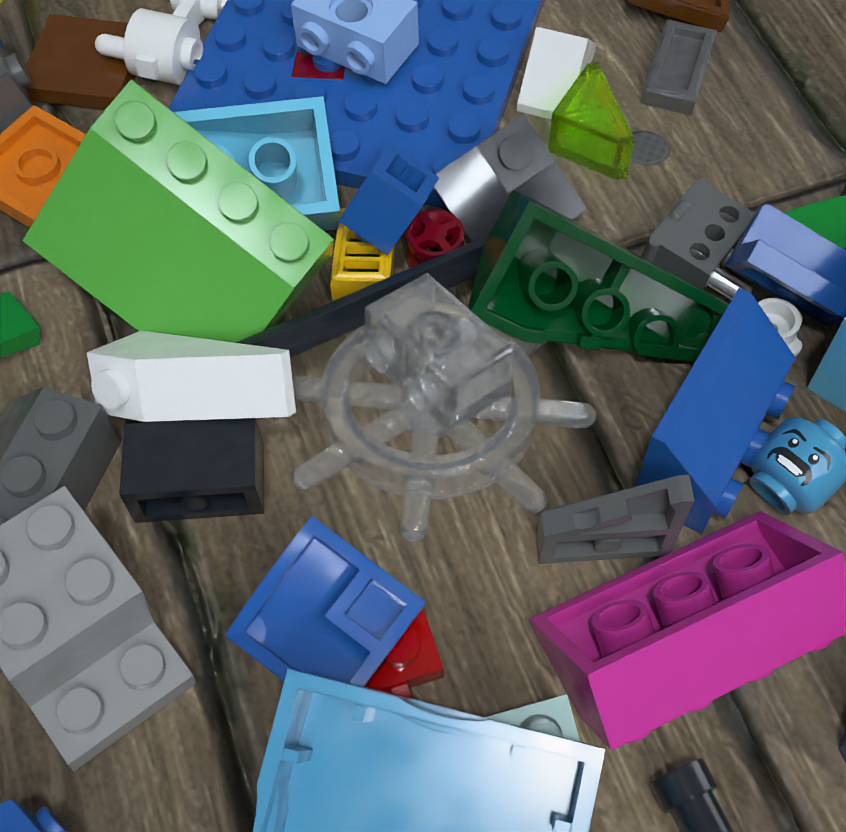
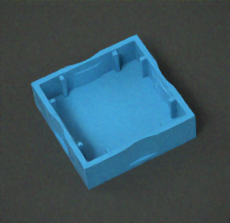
M287 669L257 782V806L253 832H589L605 749L596 745L304 671Z

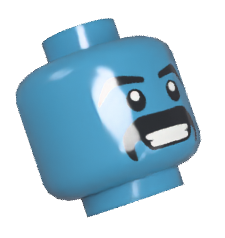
M787 418L769 435L765 444L754 454L752 458L753 466L751 468L754 475L749 479L750 484L764 501L782 514L789 515L793 511L812 514L820 509L846 482V452L844 450L846 448V437L837 427L821 418L817 419L814 423L803 418Z

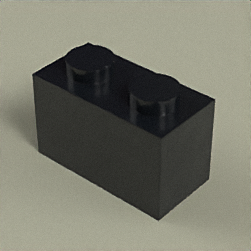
M256 418L151 421L124 424L119 495L134 522L143 523L264 514V444Z

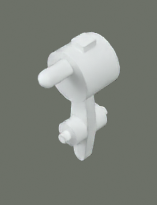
M170 0L171 8L174 10L172 15L140 8L131 16L124 38L110 34H101L95 40V48L102 55L123 59L127 70L132 75L180 86L188 71H194L196 64H193L194 60H200L203 55V44L198 25L205 18L216 20L227 0Z

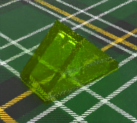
M598 61L587 63L552 112L548 150L552 154L614 180L625 179L628 175L635 139Z

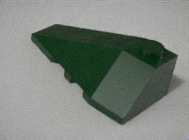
M513 189L484 243L467 314L523 342L544 344V341L575 344L582 349L599 350V348L634 351L642 356L696 362L729 304Z

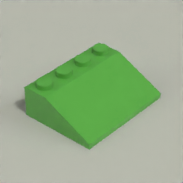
M132 79L90 127L22 240L137 331H150L232 343L274 327L331 257L334 239Z

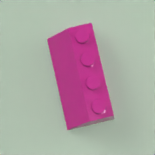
M759 511L529 618L538 641L578 715L612 751L626 743L639 741L646 737L650 731L688 712L701 710L707 707L714 699L750 681L761 680L769 676L774 669L808 652L821 650L829 646L834 639L846 634V563L842 551Z

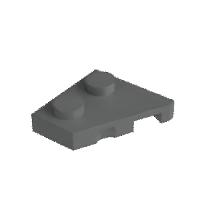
M678 475L581 502L564 504L541 512L536 535L539 564L665 556L671 553L694 503L690 476Z

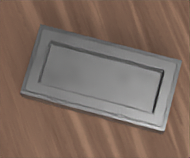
M666 20L643 89L640 104L692 116L717 30Z

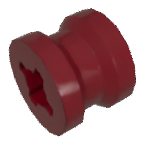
M431 209L417 214L406 229L408 267L412 268L463 246L464 227L461 221L454 214L444 210Z

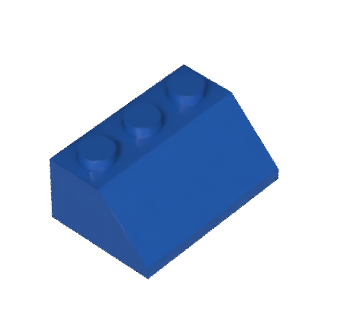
M738 288L651 436L635 485L637 487L678 475H689L694 503L684 526L701 535L713 513L726 519L744 485L733 479L740 463L752 468L754 454L765 444L770 433L759 429L765 416L768 415L778 420L796 387L784 381L796 357L752 293Z

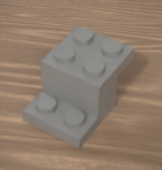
M65 486L0 525V668L31 708L68 766L74 772L194 686L196 682L191 671L155 624L141 588Z

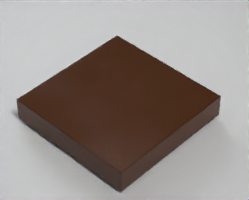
M50 14L26 64L33 82L25 86L30 100L105 110L131 79L134 81L136 75H132L127 70L123 59L100 54L95 48V40L101 34H110L124 38L128 23Z

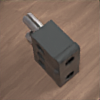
M697 178L650 235L641 257L702 290L709 286L730 300L733 299L738 288L751 293V287L721 268L724 267L740 278L743 277L725 265L755 213L709 186L708 179Z

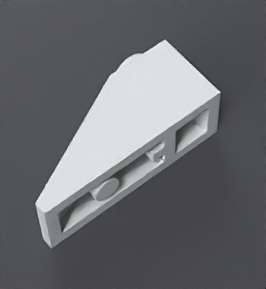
M141 330L87 352L92 380L91 388L95 402L103 406L107 415L151 422L289 417L296 413L289 350Z

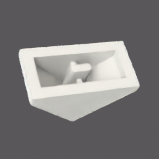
M536 27L517 102V111L567 123L595 54L596 44L587 38Z

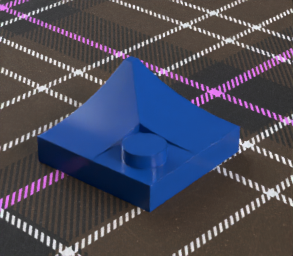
M311 516L264 577L225 636L283 682L287 669H292L365 687L423 609L426 601L315 517Z

